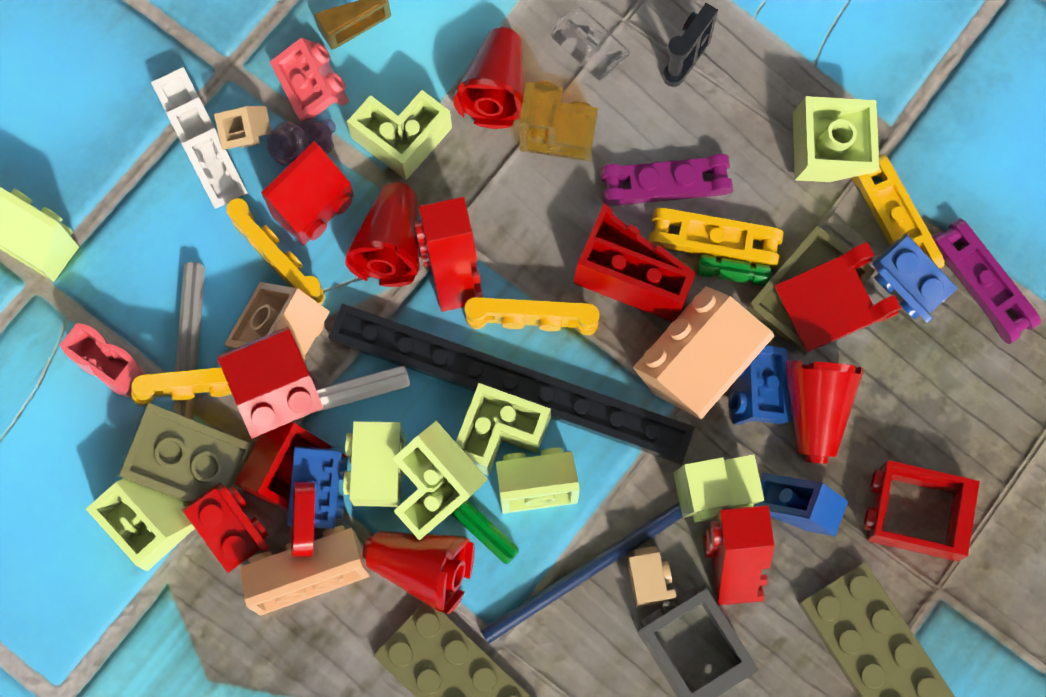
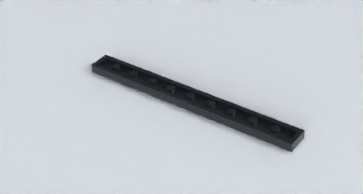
M343 303L328 336L330 341L400 366H405L408 369L474 392L478 383L550 408L551 419L681 465L695 426Z

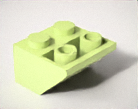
M0 187V250L54 282L79 248L71 238L73 231L61 223L63 219L52 210L43 207L40 211L31 205L33 201L22 192L13 188L9 193Z
M124 478L115 482L86 508L89 514L131 561L145 571L150 570L195 529L181 510L189 503Z

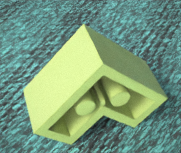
M423 90L418 93L399 116L370 95L347 120L351 138L405 180L412 175L452 129L450 110Z
M478 383L456 443L480 471L489 476L502 441L538 454L551 419V409Z
M353 421V433L346 434L345 442L346 456H350L351 471H345L343 479L344 495H350L349 499L353 506L398 507L400 505L402 476H405V473L392 459L406 446L407 439L400 422Z
M437 421L416 436L392 458L418 488L394 512L417 539L421 540L488 480Z
M755 455L724 460L722 457L685 464L673 472L682 518L693 516L694 523L713 520L720 510L754 507V504L764 501Z

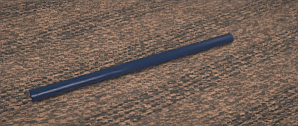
M676 503L482 629L480 632L487 643L493 642L682 519L680 503Z

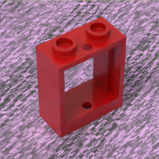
M887 460L880 467V470H874L871 479L870 492L875 493L873 507L868 506L864 518L863 528L869 530L867 541L959 562L968 557L980 481ZM892 480L953 493L945 544L883 530Z

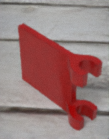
M868 242L858 245L838 258L774 286L806 353L899 314L898 310H901V306L895 295L889 296L874 305L855 270L872 262L874 253Z

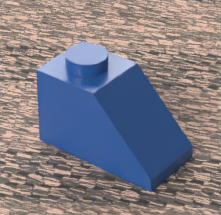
M768 473L762 474L760 482L764 501L754 504V507L769 505L770 517L805 531L836 536L848 504L846 499L821 482Z

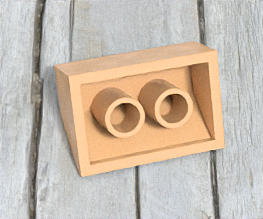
M705 286L679 317L670 324L653 346L645 352L644 356L633 368L655 396L702 419L775 335L731 296Z
M337 526L334 529L330 528L322 533L323 538L314 541L312 557H292L291 543L285 546L286 551L272 555L268 551L250 557L248 559L250 564L240 567L244 600L247 608L261 616L370 577L355 531L352 528L345 530L344 526Z

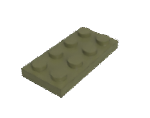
M866 562L799 603L802 611L858 697H955Z
M423 603L373 655L415 697H531L443 612L437 611L426 603Z

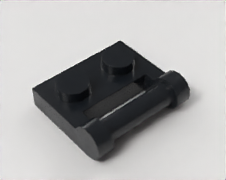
M705 3L698 14L693 11L689 15L682 28L684 34L682 36H675L669 41L668 54L670 59L663 72L665 84L670 87L679 86L711 43L718 9Z

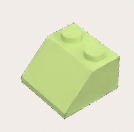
M804 97L792 113L796 181L833 182L875 173L880 170L876 100Z
M549 448L540 451L541 456L527 458L525 453H512L504 455L503 461L496 462L502 513L578 503L580 488L572 451L563 452V448Z

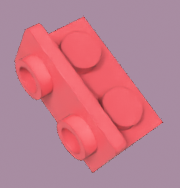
M302 37L272 59L270 64L299 120L308 122L331 104L336 103L344 106L349 100L344 92L346 89L344 81L333 71L329 63L331 57L326 48L320 43H314Z

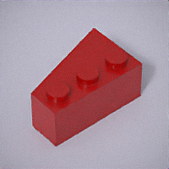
M459 197L419 206L421 220L414 221L424 268L430 266L432 268L441 312L463 308L471 298H484L480 285V274L476 267L477 256L465 198Z
M604 203L578 260L573 284L671 322L675 321L682 312L696 273L660 245L656 247L642 237L640 230L634 225L630 224L628 226L612 214L613 209Z
M769 505L720 510L706 530V534L702 536L705 558H711L717 605L764 601L765 595L762 586L767 585L768 578L767 574L761 575L763 569H770L775 546Z

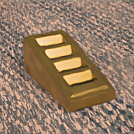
M359 0L314 14L318 30L331 50L338 48L392 16L388 0Z

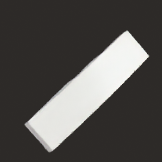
M184 67L151 82L214 208L217 209L233 199L248 194L227 151L222 150L219 135Z

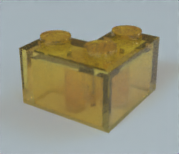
M526 82L519 121L520 151L591 162L598 108L591 107L590 104L581 101H574L571 104L563 103V87L556 86L552 82Z

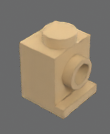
M245 106L214 114L222 150L260 144L259 138L272 135L266 106Z
M655 546L635 550V556L629 557L627 561L635 608L673 602L676 599L675 590L667 591L666 585L672 584L668 561H661L660 552H658Z

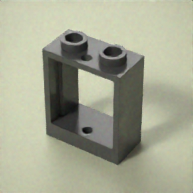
M692 588L675 599L678 605L676 608L666 614L660 608L641 620L645 627L640 629L638 634L677 697H718L759 671L707 588L700 593H697L695 588ZM702 604L739 664L691 693L655 633Z

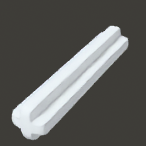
M399 366L316 389L323 408L313 413L406 388L410 385L407 369L405 366Z

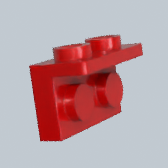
M219 482L181 510L224 570L229 573L259 550L265 552L269 549L263 540L269 534L256 517L249 520L241 508L247 503L234 486L227 489L225 485Z

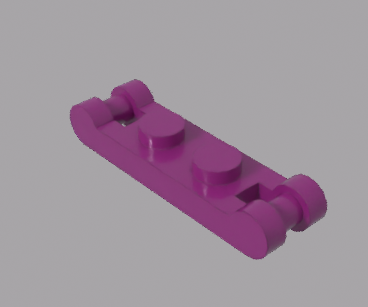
M715 154L708 158L625 166L618 164L602 166L600 168L601 181L605 182L606 190L603 191V201L607 206L730 194L733 192L732 179L728 178L727 169L730 168L729 156L727 154ZM703 173H713L714 180L704 182ZM619 181H629L630 189L620 188Z
M959 218L949 225V230L944 233L938 232L932 236L945 262L996 326L997 332L1004 342L1008 344L1013 343L1020 338L1022 331L1025 329L1032 330L1041 323L1037 311L966 221ZM957 241L965 246L959 252L953 245ZM1011 307L1017 313V317L1013 320L1005 312Z

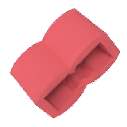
M76 323L60 344L63 352L86 373L97 376L110 390L118 395L131 397L133 380L140 375H146L143 368L127 351L109 344L98 331L88 325Z

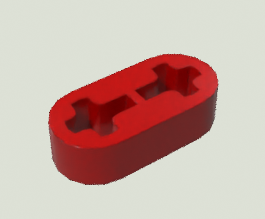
M294 481L291 531L292 557H312L315 482Z

